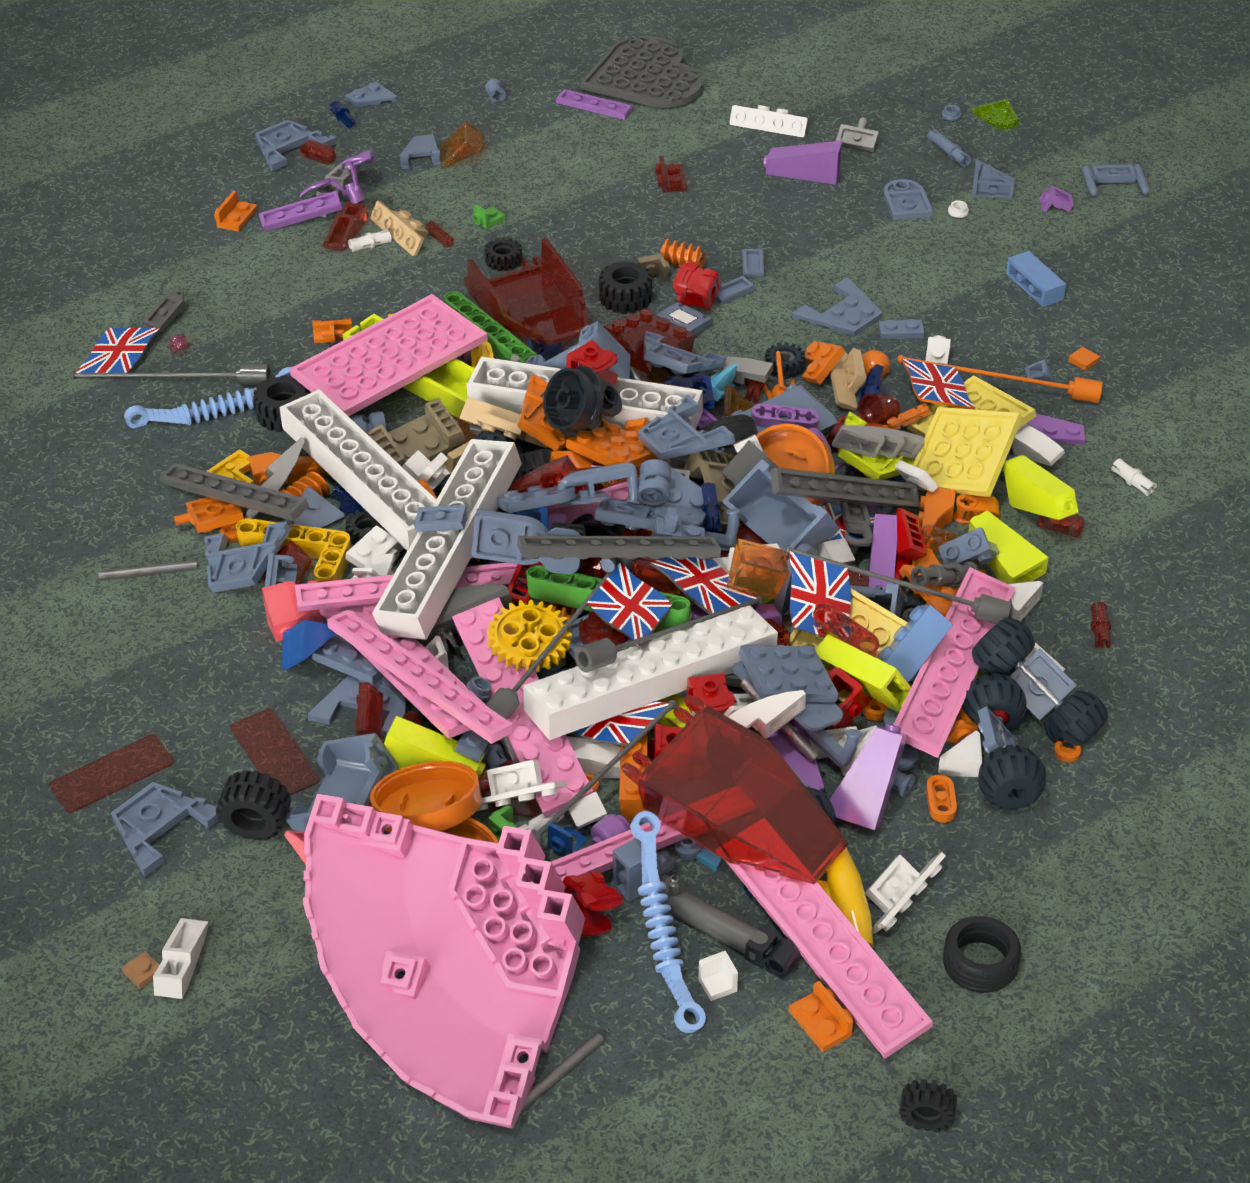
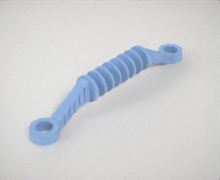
M292 367L282 369L275 377L291 376L290 368ZM244 388V396L236 390L235 398L228 392L226 400L221 395H218V402L209 397L208 405L201 399L200 407L193 401L191 409L186 404L171 410L149 409L136 405L126 410L124 418L130 428L144 426L148 421L155 420L157 422H175L190 426L192 418L197 423H200V416L203 415L204 419L209 421V414L211 413L217 419L218 411L225 417L227 416V409L232 414H235L237 406L241 412H244L245 404L250 410H253L255 407L253 392L256 388ZM134 415H142L139 419L132 420Z
M643 811L634 817L630 828L634 837L641 841L643 883L638 888V894L648 896L643 898L640 903L642 906L650 907L643 911V916L653 917L646 921V927L655 928L648 933V937L650 939H658L651 943L650 947L653 950H660L653 955V959L663 961L656 965L655 969L657 973H661L663 978H665L664 980L679 1005L674 1015V1022L677 1028L684 1033H694L704 1025L706 1020L705 1012L699 1004L694 1002L682 979L680 971L684 967L683 960L674 959L681 954V950L671 948L678 944L679 940L676 937H669L676 933V928L666 926L672 923L674 919L670 915H664L671 911V906L661 905L669 897L667 894H659L666 889V884L660 882L658 870L656 869L655 844L656 835L661 828L660 821L655 814ZM639 821L648 822L651 825L652 831H643ZM685 1011L695 1015L696 1024H689L685 1021Z

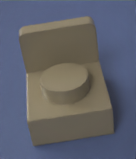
M661 253L637 258V264L647 267L652 276L660 274L662 280L667 281L670 265L668 261L664 260Z

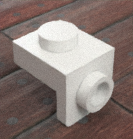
M944 336L929 337L926 361L948 364L951 339H946Z

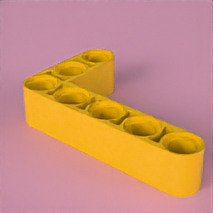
M251 518L238 521L236 531L239 545L244 547L263 543L268 524L278 522ZM290 524L292 527L291 531L277 553L319 559L314 569V578L317 583L341 580L349 563L346 560V553L351 549L349 534L344 531Z

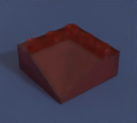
M642 309L639 312L603 326L630 354V366L646 374H649L654 368L650 361L644 360V337L646 331L665 336L664 344L692 353L695 334L687 331L685 327L671 323L667 318H661L653 314V311L648 309Z

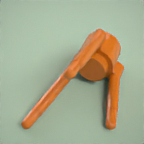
M780 351L776 352L779 384L775 385L772 392H770L765 383L759 382L768 400L784 393V390L787 388L783 382ZM791 380L790 385L795 384V381Z

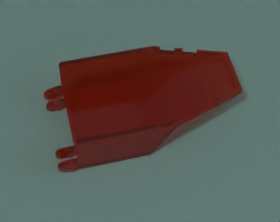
M547 238L541 239L542 259L539 256L533 257L534 266H531L528 260L525 259L522 260L523 269L491 279H486L474 260L469 259L468 276L464 277L467 291L481 310L511 334L552 345L579 337L581 330L585 326L590 325L582 285Z
M691 695L686 696L683 702L690 710L696 713L694 717L689 711L677 706L673 713L675 717L686 724L683 729L653 761L639 751L632 755L634 762L645 769L642 773L629 763H624L621 768L624 774L638 785L643 809L655 814L660 821L731 864L739 865V863L754 866L755 870L764 872L767 869L779 872L780 876L815 884L847 847L848 841L769 740L709 707L701 699Z

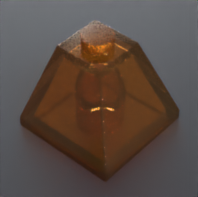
M467 121L461 124L440 145L441 168L449 167L473 156L476 152H480L484 146L483 133Z

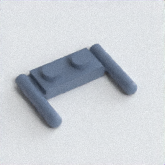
M1132 164L1098 165L1092 166V168L1084 166L1082 168V173L1091 196L1098 194L1095 184L1135 182V180L1138 181L1143 194L1150 192L1143 170L1139 164L1133 167Z

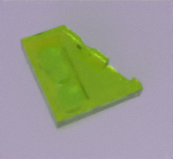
M1008 98L972 107V113L999 130L1019 126V119Z

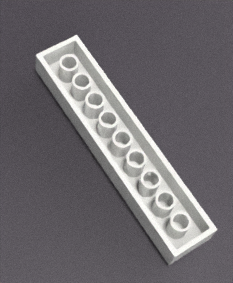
M481 357L467 383L468 397L520 414L531 375L534 373L541 379L549 382L552 376L561 369ZM618 377V382L614 387L621 397V412L614 417L601 415L609 423L618 424L624 429L626 421L646 417L651 422L656 417L661 419L668 414V408L672 405L677 407L682 403L681 399L689 395L698 403L700 412L684 418V420L696 430L703 413V390Z
M320 389L281 406L280 413L283 429L296 442L302 437L305 440L302 448L408 551L418 533L414 527L418 509L420 507H433L436 499Z
M470 440L433 507L467 505L469 513L465 528L461 530L417 533L372 613L381 633L424 640L428 638L471 558L476 510L496 512L498 509L497 497L504 496L503 493L507 492L522 464L514 442Z
M750 605L647 641L640 649L637 646H633L619 651L613 664L599 669L583 672L577 666L523 685L524 711L545 736L552 740L647 705L653 701L655 702L687 690V678L722 672L725 675L733 673L732 670L735 663L742 661L739 656L741 646H777L778 632Z

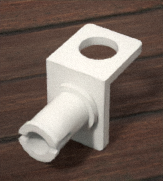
M376 553L372 557L369 568H353L352 572L358 578L393 575L395 573L391 568L395 556L393 554Z

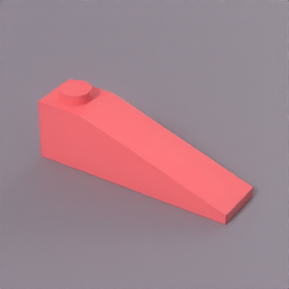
M294 581L262 588L267 623L276 642L283 640V632L303 620L320 623L327 620L320 614V609L298 612L295 585L299 584H295ZM308 581V583H317V581Z

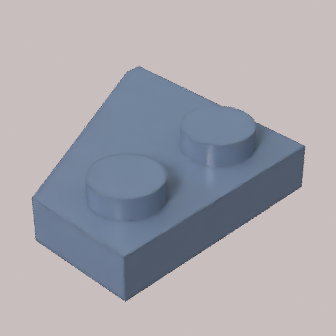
M979 160L975 161L972 196L1013 197V177Z

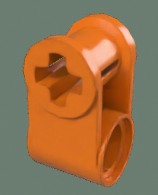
M961 494L957 497V510L953 513V519L957 523L969 524L974 516H978L987 510L1000 520L999 501L995 497Z

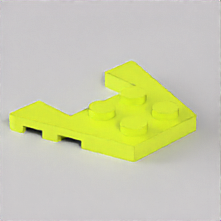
M852 412L848 413L844 421V425L866 426L867 422ZM840 448L838 451V456L846 464L854 466L870 479L884 480L901 475L896 470L895 465L900 460L910 465H913L915 459L904 456L893 459L877 454L874 459Z

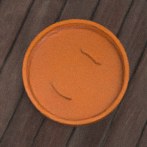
M778 424L768 427L756 435L762 450L766 452V456L778 468L835 474L834 460L828 446L820 437L802 426ZM806 498L813 505L816 504L817 506H822L826 501L823 499Z
M430 761L413 764L388 774L373 787L370 793L371 806L377 812L400 815L404 819H409L413 825L442 831L456 826L471 817L480 807L482 795L478 775L471 767L452 761ZM387 828L385 831L391 832L392 828Z

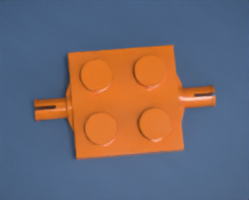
M206 497L186 502L187 513L174 516L176 526L190 522L195 526L197 533L210 532L215 528L238 523V521L244 519L242 508L245 507Z

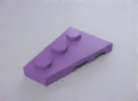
M1036 414L1034 419L1026 423L1045 434L1057 444H1085L1084 425Z

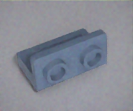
M981 527L953 539L938 548L944 564H964L967 561L974 562L975 564H985L992 561L993 556L1000 553L997 544L988 541L985 531Z

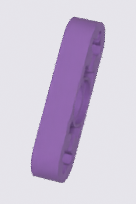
M756 404L753 406L751 413L755 425L760 427L795 424L810 429L818 428L819 414L812 409ZM780 416H789L791 419L783 420Z

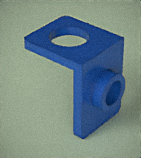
M553 823L548 825L547 847L564 856L576 852L587 840L586 836L569 826H565L562 829ZM573 836L576 837V839H577V843H576L574 846H573Z

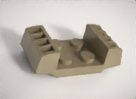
M440 399L425 403V415L392 431L387 432L381 424L367 433L401 467L417 450L427 459L433 461L441 452L445 455L452 448L466 441L463 431Z
M704 450L691 453L686 460L687 470H690L689 477L704 479L710 495L712 508L707 512L706 520L704 519L703 521L708 531H727L728 515L725 512L728 509L722 501L734 487L733 483L721 471L735 456L734 453H717ZM739 520L738 530L748 528Z

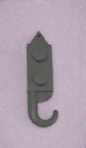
M183 289L170 295L165 294L143 319L142 328H161V331L151 340L150 344L159 334L163 333L185 307Z
M840 501L839 505L845 530L863 535V539H855L846 533L844 535L845 539L855 546L864 547L870 545L873 541V535L866 504Z

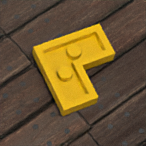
M240 449L207 470L210 473L254 484V480L244 475L250 471L248 458L250 455Z

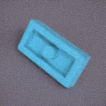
M738 364L729 366L721 373L718 371L706 379L700 388L716 402L719 401L735 387L732 381Z

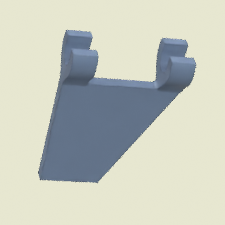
M433 134L414 136L399 155L402 169L410 168L409 158L431 156L433 165H441L440 151L437 148Z

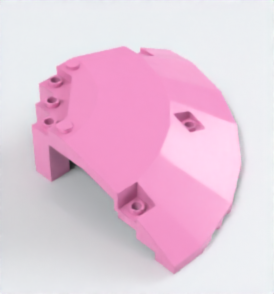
M317 794L305 830L304 854L306 856V871H304V881L306 884L303 905L310 922L311 935L316 944L321 971L326 976L353 1028L408 1085L470 1120L514 1128L535 1081L534 1074L540 1052L547 1053L577 965L580 953L578 945L585 917L572 894L564 893L565 885L552 862L544 861L545 854L531 830L503 826L499 844L462 838L413 825L409 819H404L400 815L377 812L370 806L347 803L344 798ZM387 828H392L390 834H384V831ZM399 972H406L402 979H397ZM522 1055H529V1058L525 1063L519 1062V1059Z

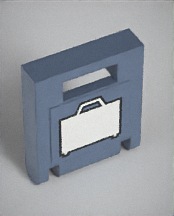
M677 302L649 318L647 329L682 345L712 325L713 318L706 317V315ZM664 323H666V324H668V325H670V326L676 328L677 330H674V329H672V328H670V327L664 325Z

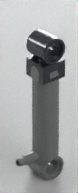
M677 875L659 876L660 882L666 884V889L659 894H667L669 897L661 905L671 906V911L668 912L670 915L743 953L746 961L761 969L764 967L770 974L780 979H785L802 958L797 946L791 940L785 938L778 940V933L761 925L756 929L681 889Z

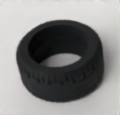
M744 414L718 419L699 430L709 432L723 425L734 434L735 443L758 434L753 418ZM733 444L721 446L725 448L724 453L737 454Z
M970 916L958 921L950 928L945 938L943 964L947 974L956 984H959L964 989L972 990V992L992 993L1005 988L1016 977L1021 958V945L1019 938L1007 924L992 917ZM970 943H985L998 949L1003 954L1004 959L994 964H979L966 958L959 949Z

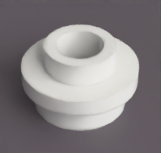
M953 201L948 208V213L956 218L965 217L969 212L967 204L963 201Z

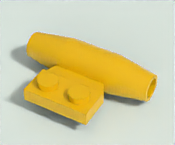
M841 844L833 845L825 851L827 881L816 880V882L873 949L871 913L860 874L847 847Z

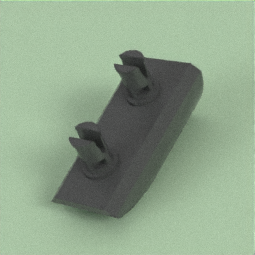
M482 584L454 589L426 640L419 639L420 643L426 647L437 635L441 638L448 657L451 656L449 644L458 653L460 648L453 636L458 631L452 616L498 597L503 607L508 610L509 603L513 604L508 588L498 584Z

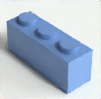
M1030 251L1008 258L1006 274L1042 307L1064 300L1066 283Z
M921 605L914 608L909 615L910 620L906 626H901L893 636L895 640L889 647H884L877 657L879 660L897 668L907 682L912 679L953 626L950 621L931 605Z

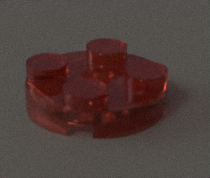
M594 611L588 613V618L584 621L582 618L579 622V638L585 645L604 638L611 640L615 646L629 640L626 635L604 622Z

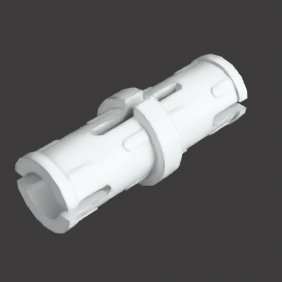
M386 229L372 234L370 232L365 233V236L348 240V245L352 252H356L366 248H375L377 245L391 242L392 239L390 232Z
M1120 458L1114 462L1113 465L1116 467L1112 466L1111 470L1125 479L1126 484L1135 486L1146 496L1155 491L1154 489L1157 487V484L1142 475L1141 470L1132 468Z

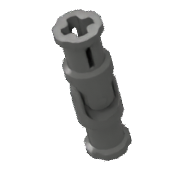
M967 561L964 564H932L929 567L918 565L911 571V581L913 584L922 587L926 585L933 587L958 585L963 581L969 567L977 571L979 569L971 561Z

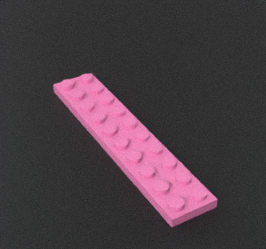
M969 567L956 597L974 601L975 597L980 598L981 594L1010 601L1015 587ZM955 601L952 602L945 617L953 626L922 664L893 724L901 727L900 732L908 734L905 743L936 758L939 757L965 700L966 690L969 691L970 683L974 680L979 666L974 663L972 649L996 625L974 618L975 613L971 612L972 606Z
M499 597L452 616L478 676L488 680L492 686V693L489 699L499 688L513 689L526 673L525 667L521 666L516 671L515 664L507 668L506 660L498 662V654L492 655L491 647H488L487 629H489V621H493L494 613L500 614V608L503 607ZM535 670L523 685L539 680ZM522 685L516 692L520 705L507 720L512 723L513 733L507 735V738L519 763L538 759L543 784L566 781L567 787L558 788V794L542 797L541 792L534 794L544 817H548L559 812L589 781L566 734L549 740L524 711ZM592 787L581 798L594 793Z
M378 603L320 609V614L325 619L350 610L380 631L372 614ZM385 635L486 705L471 690L469 691L415 638ZM357 649L448 739L471 730Z
M764 818L718 847L719 854L785 936L795 943L801 956L826 987L834 993L835 998L842 1007L850 1012L854 1022L884 1059L933 1027V1021Z

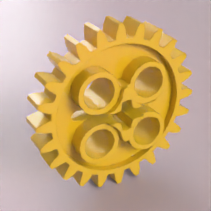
M519 600V606L517 607L509 603V610L501 607L500 614L494 613L493 621H489L487 639L488 647H491V654H498V662L506 660L507 668L515 664L516 671L522 666L525 667L527 672L567 623V617H561L560 610L552 612L553 605L544 608L542 601L537 606L533 604L532 600L529 601L528 605H524L522 600ZM571 626L535 669L537 672H540V666L543 665L545 668L550 669V662L558 665L559 657H566V651L570 650L572 633H570Z

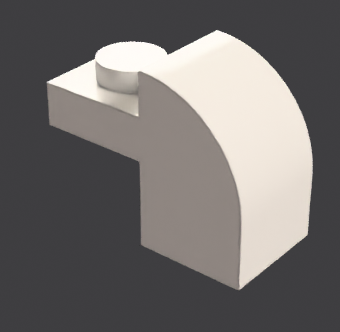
M417 450L402 468L416 481L426 479L433 490L446 476L443 473L445 468L442 465L448 458L441 452L431 462Z

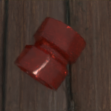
M867 394L860 400L858 412L860 418L867 423L887 424L888 419L892 417L898 418L900 404L892 395Z

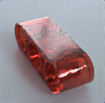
M822 603L815 607L813 611V625L818 631L826 636L829 634L861 651L863 650L860 645L863 642H870L874 649L865 653L876 657L879 649V640L872 632L828 603ZM821 613H827L831 616V620L821 622L817 616ZM847 627L852 630L853 634L849 637H843L839 634V630Z

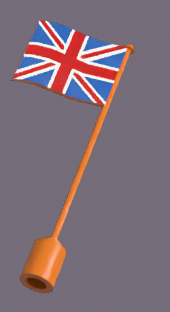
M899 355L897 358L898 362H902L906 368L913 391L920 401L975 410L976 407L968 398L964 381L958 371L1067 389V394H1071V399L1092 403L1099 402L1102 391V381L1074 377V380L1069 381L1067 385L902 357L903 355Z

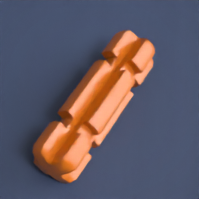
M922 403L917 406V409L912 408L897 415L898 418L892 417L888 419L887 425L890 429L899 430L900 426L905 427L920 420L919 417L925 418L929 416L930 409L926 403Z

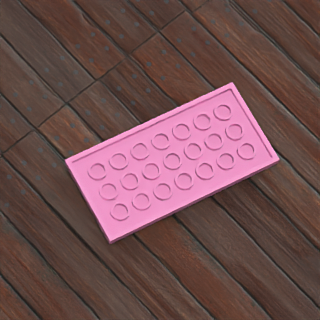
M431 294L290 368V374L309 391L314 392L320 389L349 417L488 341L486 332Z

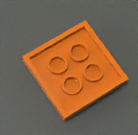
M608 423L606 426L594 428L586 433H580L575 437L567 439L566 443L567 449L605 466L631 462L636 467H639L645 461L659 459L638 439L637 432L624 430L615 423Z

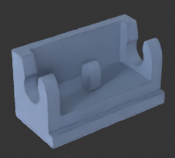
M269 553L265 587L287 581H294L296 584L297 564H292L294 557Z

